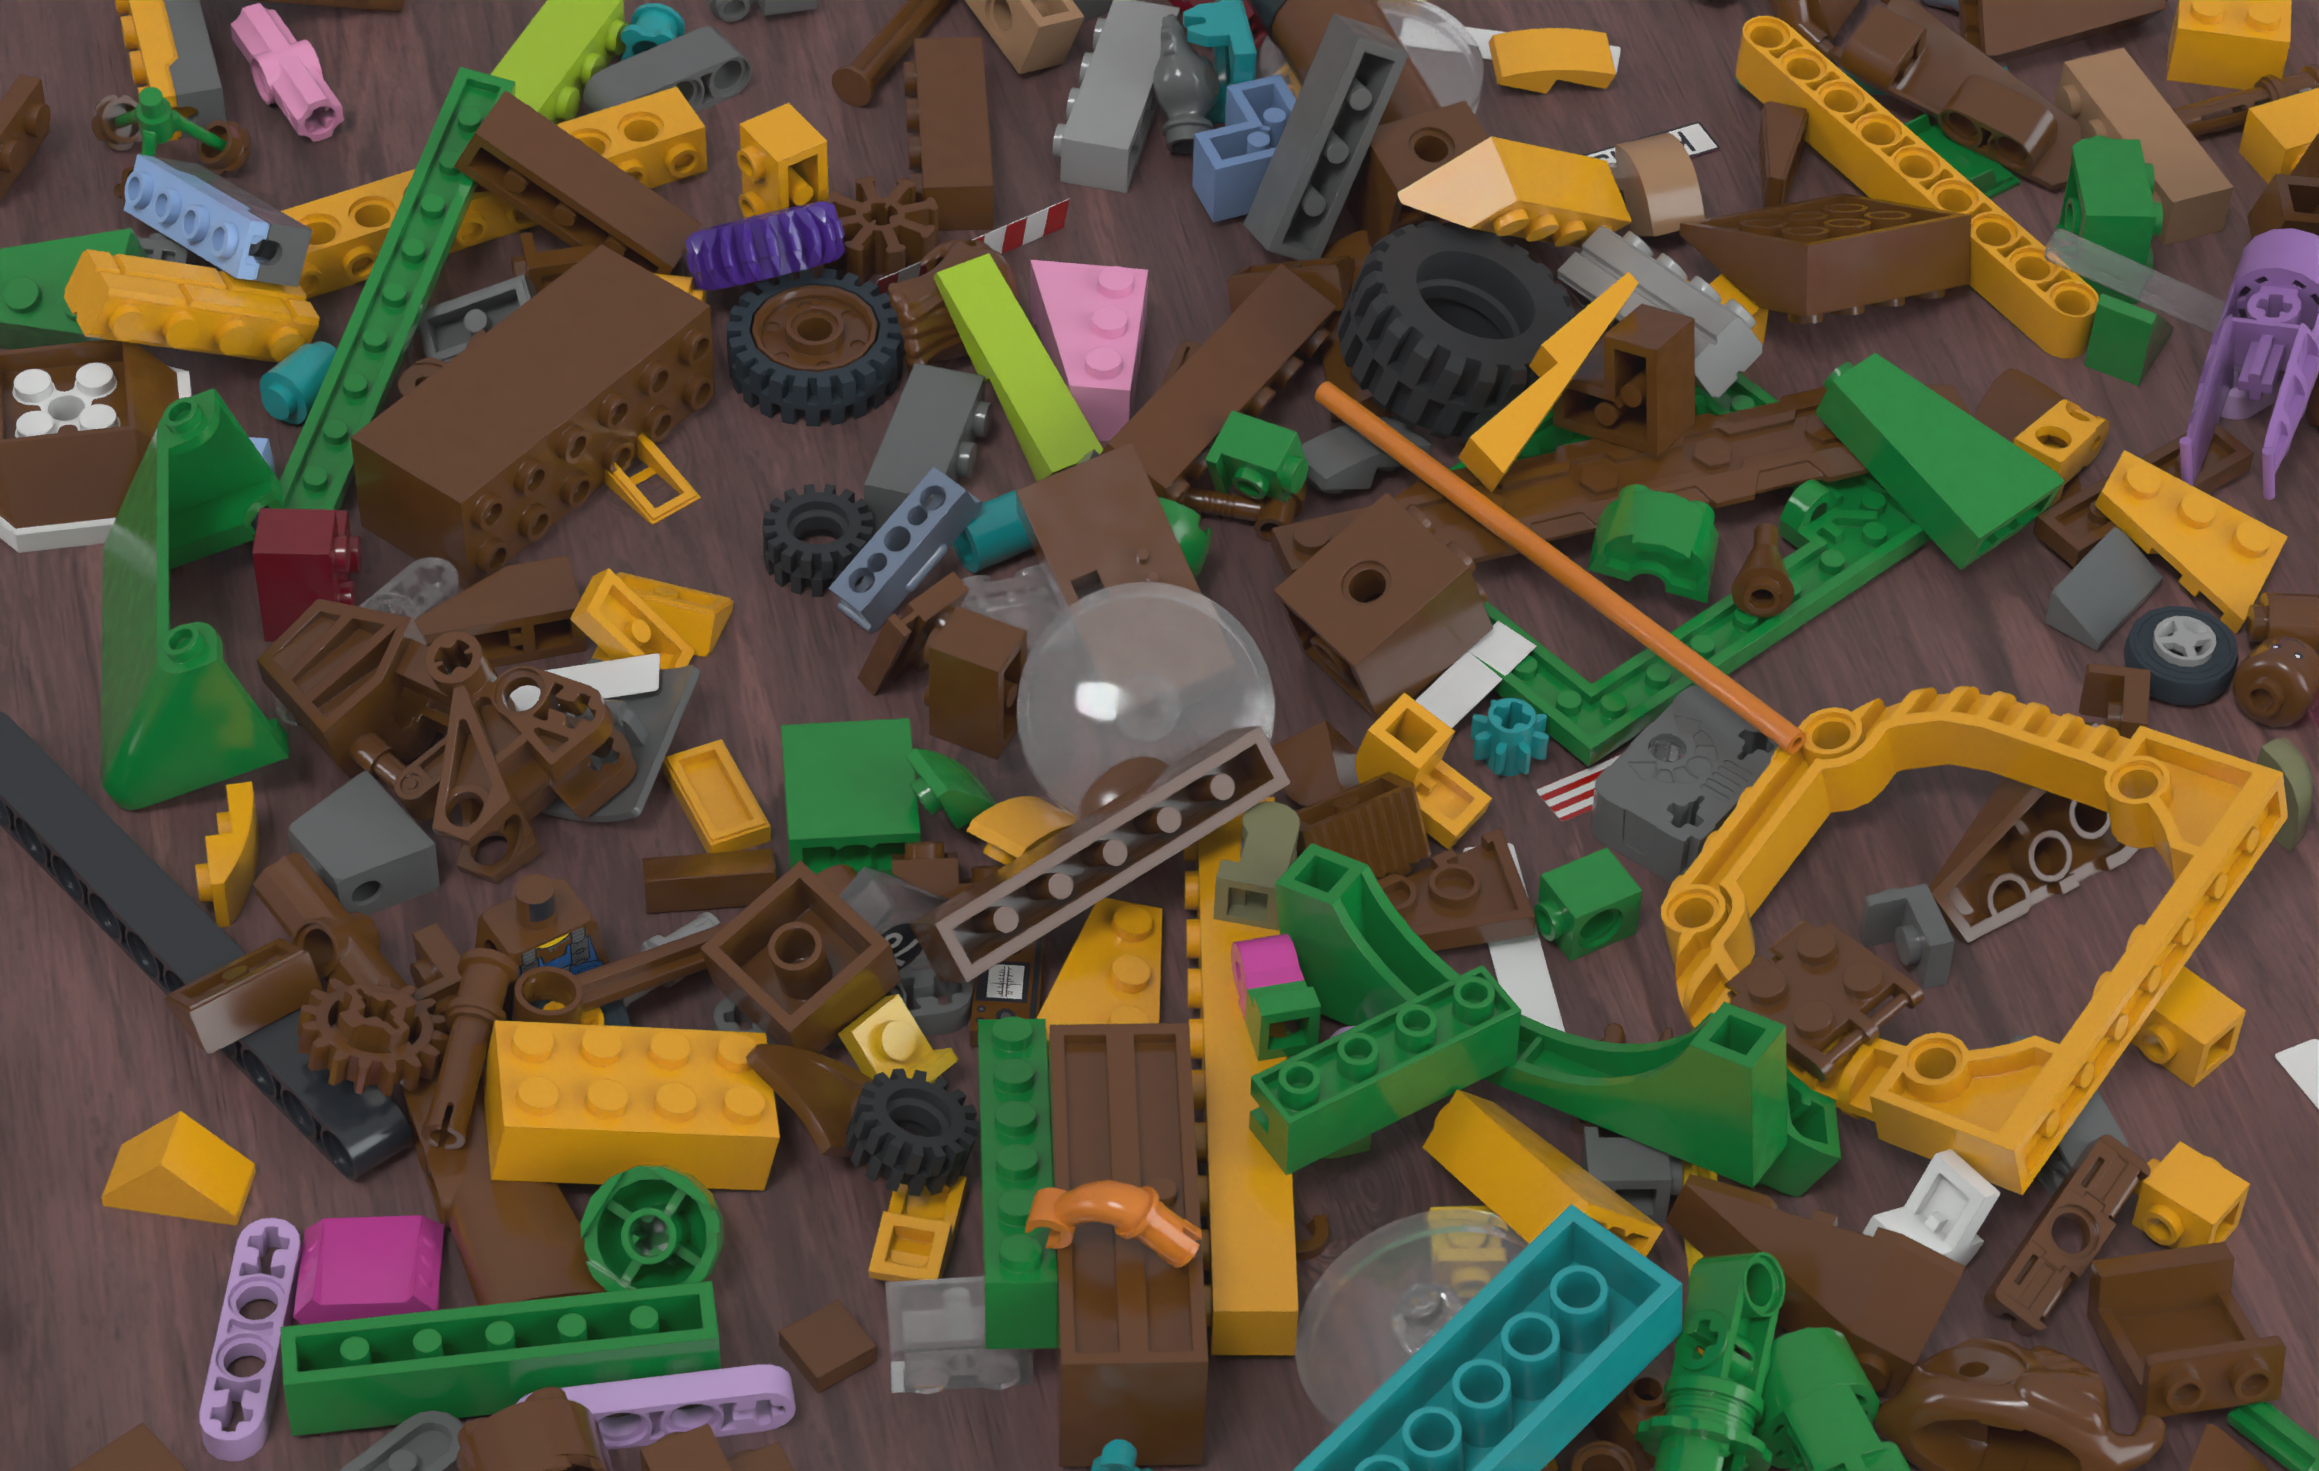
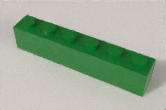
M1016 1016L1001 1019H978V1107L985 1349L1057 1348L1056 1249L1046 1248L1051 1228L1038 1227L1033 1231L1025 1233L1035 1193L1040 1189L1053 1188L1046 1019H1024Z
M712 1281L280 1327L283 1387L291 1436L399 1425L406 1419L420 1412L427 1411L445 1412L455 1418L491 1415L515 1405L521 1398L545 1387L565 1388L721 1369L719 1334Z

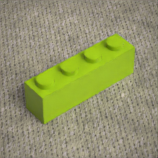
M547 0L490 75L515 81V97L554 124L574 119L580 102L583 100V91L587 82L594 74L606 68L616 54H622L626 48V44L621 40L623 29L629 25L628 22H625L624 0Z

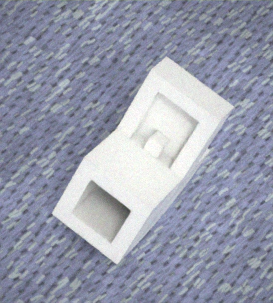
M1952 1149L1938 1152L1934 1155L1905 1206L1873 1215L1862 1234L1873 1237L1878 1227L1902 1233L1966 1266L1984 1242L1976 1233L2001 1192Z

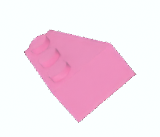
M1030 260V315L1033 324L1037 325L1041 343L1098 441L1109 442L1133 416L1146 327L1148 270L1120 266Z

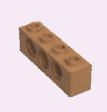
M965 0L1018 74L1064 64L1084 19V15L1073 0Z

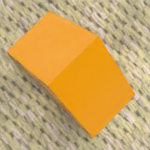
M179 1111L121 1144L101 1197L102 1204L105 1207L237 1226L256 1175L255 1163L185 1113Z

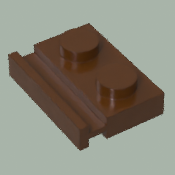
M953 571L909 602L900 619L895 613L887 618L857 677L873 696L881 691L888 676L895 681L913 667L919 673L929 668V663L924 662L923 654L930 633L937 626L943 628L957 606L961 607L970 590Z

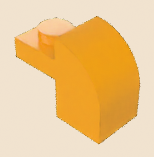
M1404 692L1367 730L1356 755L1355 768L1357 778L1360 784L1386 772H1391L1414 783L1426 833L1449 850L1486 812L1492 798L1442 760L1455 730Z

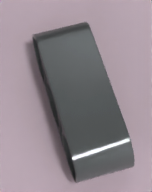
M702 27L600 70L587 82L583 91V101L585 106L594 113L677 87L695 113L740 93L747 86L751 78L752 66L750 61L716 28Z

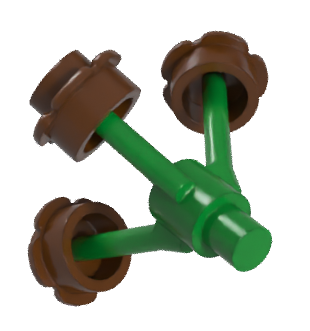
M156 87L143 89L139 94V101L129 95H124L120 98L116 95H108L102 98L95 107L97 114L91 121L92 130L96 138L100 141H106L110 149L125 151L131 149L135 141H142L141 155L153 157L155 156L158 144L167 142L173 137L175 132L181 131L198 140V157L206 163L208 170L220 176L226 171L233 173L247 162L250 155L251 139L245 127H240L235 121L225 122L223 120H216L202 128L185 119L176 110H172L169 101L163 97L162 92ZM134 167L124 169L122 171L121 184H117L114 187L115 196L123 199L124 206L126 202L125 184Z

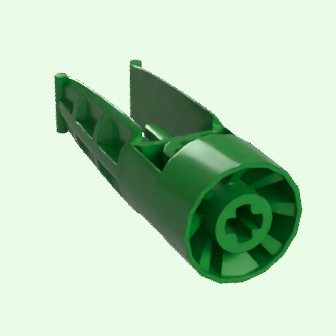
M1829 1327L1805 1328L1784 1334L1773 1340L1770 1352V1368L1764 1381L1761 1396L1765 1403L1762 1419L1754 1425L1752 1434L1763 1441L1766 1448L1773 1453L1772 1466L1779 1469L1790 1468L1791 1471H1911L1896 1443L1881 1442L1872 1426L1879 1410L1880 1400L1843 1333Z

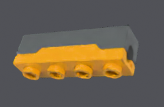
M114 0L117 15L128 14V16L120 17L126 51L137 49V51L129 52L134 85H146L137 88L138 97L143 89L156 87L162 92L163 97L169 101L172 110H176L185 119L202 128L216 120L227 122L222 85L200 1ZM177 131L174 133L173 137L168 141L178 140V138L182 137V139L192 137L181 131Z

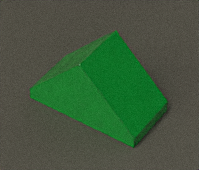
M2101 293L2096 307L2084 366L2139 386L2170 338L2174 326L2157 313Z

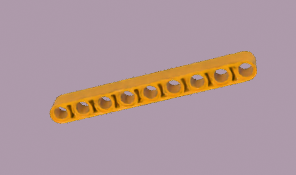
M1757 16L1744 24L1735 68L1736 78L1741 85L1763 104L1773 101L1806 108V113L1809 114L1805 141L1870 198L1971 215L1969 285L2051 356L2061 359H2073L2087 351L2096 307L2099 301V295L2088 283L1786 22L1772 16Z

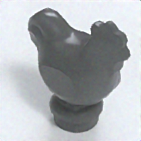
M1169 14L1163 17L1161 51L1153 73V87L1156 100L1168 117V121L1161 129L1163 136L1166 137V149L1177 154H1193L1194 134L1215 129L1212 122L1207 119V115L1216 105L1220 82L1213 69V63L1205 55L1201 56L1192 49L1189 42H1187V36L1182 25L1177 21L1174 14Z

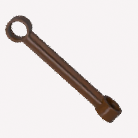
M835 865L817 874L867 923L869 922L876 910L877 899L851 866ZM730 921L577 975L551 966L530 969L523 973L516 981L512 1021L580 1024L581 1013L705 970L707 966L700 947ZM546 999L557 1001L566 1007L558 1010H542L529 1003Z

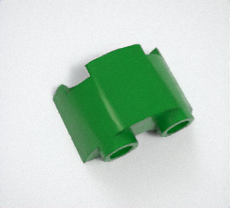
M1640 484L1628 485L1621 489L1618 499L1609 503L1598 518L1587 570L1629 582L1632 577L1638 574H1652L1664 582L1666 586L1665 592L1708 603L1719 536L1714 525L1715 513L1708 504L1702 501H1690L1674 493L1652 491L1650 488Z

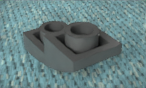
M1398 416L1380 417V419L1423 451L1429 453L1431 444L1410 426L1400 422ZM1349 425L1325 432L1302 444L1305 458L1308 460L1307 477L1309 478V483L1314 488L1325 493L1340 494L1344 489H1370L1376 469L1395 471L1398 467H1404Z

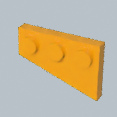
M2125 450L2094 504L2147 554H2160L2180 572L2182 576L2178 582L2194 597L2203 593L2224 613L2220 620L2235 634H2237L2248 616L2249 606L2254 604L2288 537Z
M1103 898L1095 903L1036 1018L1046 1019L1047 1058H1049L1050 1025L1159 1023L1162 908L1110 898Z

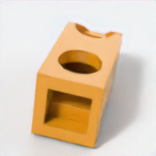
M2067 399L2058 402L2015 437L2013 444L2056 471L2065 480L2049 508L2061 498L2064 485L2081 471L2083 467L2090 465L2097 457L2106 441L2110 428L2108 420L2084 411L2077 404Z

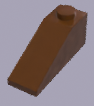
M568 555L505 566L414 619L427 641L426 646L429 647L436 638L444 633L453 631L467 632L477 639L493 667L586 651L585 633L570 620L580 601V595Z

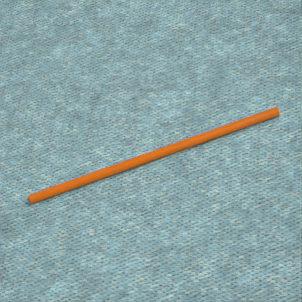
M1326 381L1318 387L1315 393V400L1770 740L1789 754L1796 753L1803 746L1806 740V733L1332 382Z

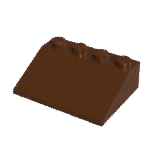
M1842 193L1680 223V235L1763 309L1788 313V321L1792 323H1820L1824 320V313L1828 312L1835 315H1859L1865 312V305L1868 304L1878 307L1905 305V297L1908 296L1920 299L1945 297L1947 288L1970 284L1971 215Z

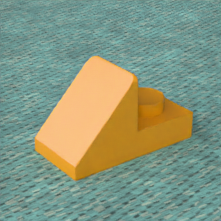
M610 568L592 576L570 618L598 645L591 659L596 658L610 661L657 653L660 655V669H672L688 666L695 652L674 629Z

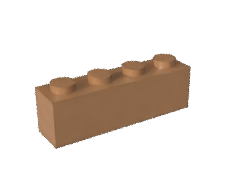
M2124 47L2065 61L2060 85L2055 91V105L2080 123L2082 139L2099 136V134L2113 139H2140L2145 163H2152L2154 166L2153 202H2161L2163 226L2161 235L2157 237L2162 245L2224 231L2234 189L2233 185Z

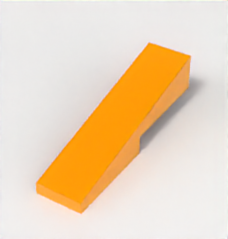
M1629 272L1540 346L1529 365L1540 378L1476 431L1467 441L1458 458L1491 493L1629 300L1639 283Z

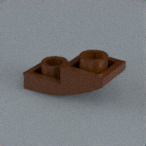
M940 841L905 843V854H892V873L911 885L948 899L953 898L1005 866L971 867L972 878H959L957 852H944V842Z

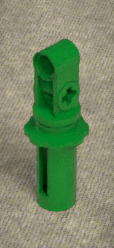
M1767 1252L1703 1257L1694 1264L1689 1276V1293L1682 1321V1332L1676 1338L1675 1359L1671 1377L1665 1381L1662 1393V1400L1666 1404L1664 1415L1653 1416L1651 1419L1640 1421L1636 1428L1635 1440L1643 1445L1644 1451L1656 1458L1654 1471H1768L1771 1467L1773 1453L1766 1448L1763 1441L1752 1434L1754 1425L1762 1419L1765 1403L1761 1396L1764 1381L1770 1368V1352L1778 1313L1785 1297L1784 1274L1776 1258ZM1696 1346L1704 1351L1703 1355L1696 1351ZM1742 1352L1748 1354L1751 1360L1749 1361L1745 1357L1741 1356Z

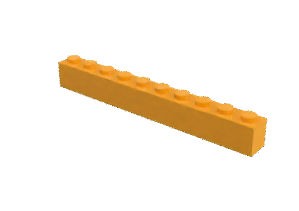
M1268 797L1259 803L1275 802V797ZM1243 812L1183 849V862H1195V871L1184 872V910H1197V919H1186L1185 952L1186 959H1198V968L1187 969V1008L1200 1009V1019H1189L1191 1059H1201L1202 1070H1192L1194 1111H1203V1122H1195L1197 1163H1205V1175H1198L1200 1217H1206L1207 1229H1201L1203 1271H1208L1209 1284H1204L1206 1327H1210L1211 1355H1295L1299 1309L1292 1173L1286 1175L1249 1129L1250 1111L1260 1107L1250 1094L1251 1076L1287 1060V1056L1258 1061L1238 1003L1240 998L1234 982L1231 963V947L1233 942L1280 935V931L1213 919L1216 876L1221 859L1240 862L1242 820L1245 813ZM1285 1021L1271 1023L1269 1036L1277 1038L1286 1037Z

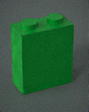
M910 718L781 725L789 870L799 861H802L816 875L835 865H848L857 872L861 879L898 877L892 873V854H905V843L920 842L917 796L909 786V784L915 781V771L905 757L906 754L913 750Z

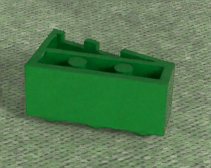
M127 228L0 248V348L13 350L107 340L85 337L76 321L77 315L71 312L64 299L65 288L82 252L86 249L110 252L112 256L123 254L148 258L133 229Z

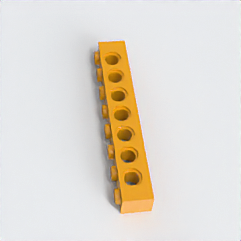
M677 87L556 124L650 189L708 171L706 127ZM415 169L281 211L312 229L299 281L301 288L307 296L306 299L368 279ZM478 183L449 253L539 224Z

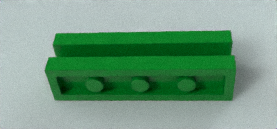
M1481 965L1251 1076L1250 1094L1260 1107L1250 1111L1249 1129L1286 1175L1291 1174L1455 1093L1457 1089L1461 1090L1516 1063L1521 1009L1488 970Z

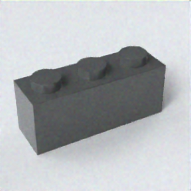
M919 363L914 364L864 483V501L868 504V512L873 514L874 530L878 531L933 467L940 470L957 484H959L961 477L967 479L971 477L977 455V444L975 442L977 437H987L993 415V404L985 401V376ZM934 495L928 497L926 506L930 504Z

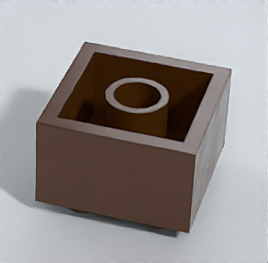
M799 861L700 947L713 984L778 1045L797 1047L815 1053L821 1052L839 1036V1032L865 1013L901 981L891 944L802 861Z

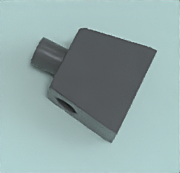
M367 770L355 776L293 821L287 830L290 853L300 852L348 913L357 911L368 916L432 892L440 887L435 843Z

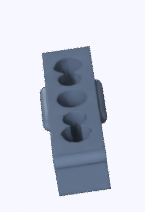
M933 467L829 587L830 591L839 600L837 609L869 633L877 631L905 597L919 586L948 552L949 546L980 512L983 502L940 470ZM934 495L930 504L926 506L928 497ZM864 576L860 585L855 588L857 579Z

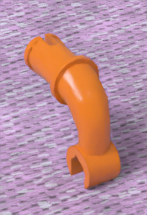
M1112 1180L1086 1183L1068 1192L1058 1188L1040 1189L1034 1195L1025 1228V1233L1033 1231L1038 1227L1051 1228L1046 1248L1061 1249L1072 1243L1077 1225L1085 1222L1109 1224L1114 1226L1117 1235L1124 1239L1134 1238L1139 1240L1174 1268L1186 1265L1195 1256L1200 1245L1195 1241L1202 1237L1201 1229L1164 1206L1159 1201L1158 1192L1152 1187L1143 1186L1139 1188Z

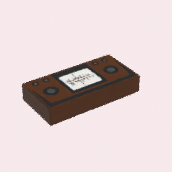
M1046 934L975 977L970 1023V1046H978V1019H1001L1009 1016L1024 1019L1037 1018L1041 1004Z

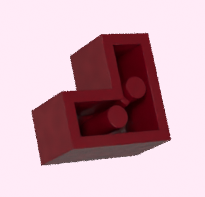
M260 508L252 555L264 641L275 642L317 599L356 606L355 582L349 579L350 573L361 572L362 540L361 536H351L348 510Z

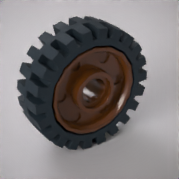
M812 268L799 271V279L793 280L789 274L775 277V286L764 279L755 284V294L746 291L739 298V306L734 305L730 312V321L727 323V358L733 387L737 394L743 393V399L746 404L751 408L760 404V413L771 419L781 411L782 422L795 425L799 416L806 417V426H820V417L828 416L831 425L844 423L845 412H849L856 420L867 414V405L875 410L885 403V394L892 396L897 389V380H901L904 338L901 335L898 316L890 304L889 295L887 293L879 295V286L871 281L866 282L860 287L858 275L847 272L841 281L837 280L836 270L823 269L822 276L819 278L813 277Z

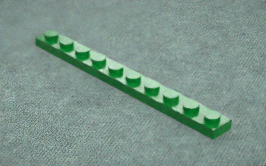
M463 67L459 68L282 474L280 483L283 486V508L280 509L340 510L355 475L351 436L381 414L478 186L476 181L455 168L454 165L503 92L506 90L515 96V81Z

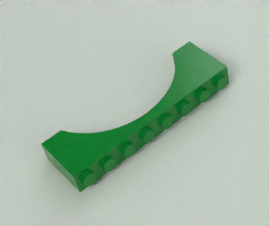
M1311 843L1275 882L1280 934L1287 933L1290 936L1307 987H1314L1321 1005L1322 1015L1349 1026H1357L1460 976L1410 928L1380 887L1368 864ZM1723 1002L1712 1017L1688 1033L1665 1041L1643 1044L1613 1043L1576 1036L1546 1026L1521 1014L1517 1062L1483 1078V1080L1752 1188L1755 1187L1787 1146L1786 1025L1727 1002Z

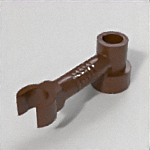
M1304 482L1298 493H1291L1286 503L1267 496L1263 499H1255L1247 495L1224 494L1195 487H1189L1178 503L1197 513L1204 512L1205 514H1216V516L1222 515L1229 518L1233 516L1236 519L1255 521L1254 531L1256 535L1264 541L1271 542L1272 528L1293 523L1294 517L1301 513L1307 485Z

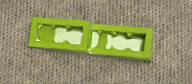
M990 253L937 272L933 278L978 375L985 376V384L992 383L1036 481L1076 466L1093 449L1100 455L1103 451L1101 444Z

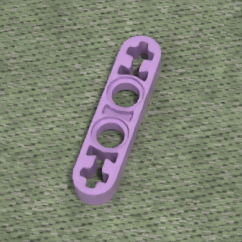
M263 1218L250 1223L241 1231L235 1248L199 1411V1422L204 1446L208 1453L215 1458L228 1462L242 1461L254 1456L263 1447L268 1436L282 1369L280 1327L291 1326L302 1253L298 1231L295 1226L283 1219ZM268 1248H280L273 1253L270 1266L272 1275L263 1274L260 1257H264L267 1254ZM255 1299L271 1300L277 1304L276 1310L270 1316L263 1319L251 1320L239 1314L240 1309L247 1302ZM242 1356L259 1357L265 1362L264 1367L257 1374L250 1377H237L227 1372L229 1364ZM232 1401L240 1402L244 1421L237 1424L235 1431H223L222 1428H227L231 1423L233 1414Z
M771 1364L561 1388L565 1391L568 1400L578 1402L592 1412L607 1450L647 1446L655 1443L666 1434L677 1431L686 1432L708 1423L715 1437L768 1431L788 1423L796 1410L792 1379L789 1372L782 1367ZM532 1393L521 1398L516 1404L525 1402ZM690 1404H704L691 1409H677ZM616 1413H632L622 1417H606Z

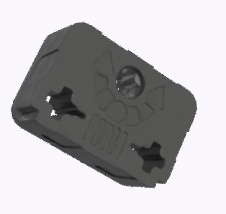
M1688 687L1673 700V703L1654 722H1651L1630 743V746L1611 766H1608L1598 776L1595 782L1590 832L1600 843L1665 880L1673 882L1679 875H1684L1702 852L1707 837L1713 831L1719 830L1736 808L1742 792L1747 787L1753 786L1768 767L1772 755L1779 745L1701 687Z

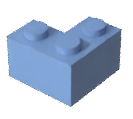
M1280 74L1227 86L1225 127L1194 134L1192 187L1213 222L1246 215L1250 210L1296 102L1295 97Z

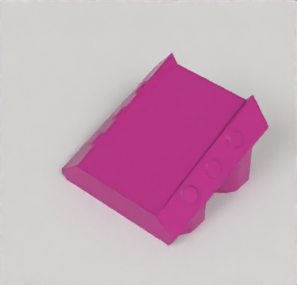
M423 1215L323 1218L304 1230L293 1318L299 1322V1325L442 1310L439 1281L440 1271L444 1267L443 1224Z

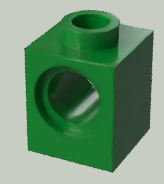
M1608 847L1540 875L1538 900L1534 906L1535 922L1542 936L1548 941H1554L1567 959L1573 961L1637 933L1642 889Z

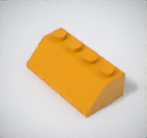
M1493 136L1397 193L1401 204L1467 228L1493 232L1497 236L1509 235L1525 238L1526 241L1554 243L1557 247L1571 246L1582 248V244L1600 226L1607 227L1616 232L1632 223L1607 160Z

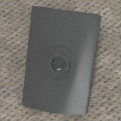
M593 658L588 661V664L604 661ZM688 665L672 669H659V688L656 691L604 699L613 713V728L621 732L631 746L632 756L637 764L635 776L629 784L584 820L585 822L622 821L638 817L641 814L700 675V670L697 667ZM589 708L586 709L582 716L566 712V715L578 719L582 717L592 721L594 718ZM613 750L610 751L606 758L589 755L598 771L604 763L615 764L618 760ZM558 797L541 811V813L551 816L583 821L561 797Z

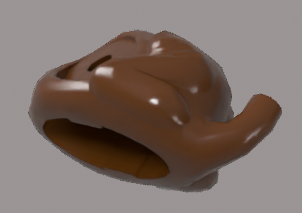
M1977 1337L1950 1346L1914 1366L1900 1393L1879 1405L1875 1419L1877 1432L1888 1442L1896 1443L1903 1456L1921 1471H2130L2147 1463L2162 1446L2166 1433L2165 1423L2155 1415H2144L2139 1418L2135 1432L2130 1435L2116 1433L2111 1428L2107 1391L2100 1374L2091 1370L2080 1361L2043 1345L2026 1349L2011 1341Z

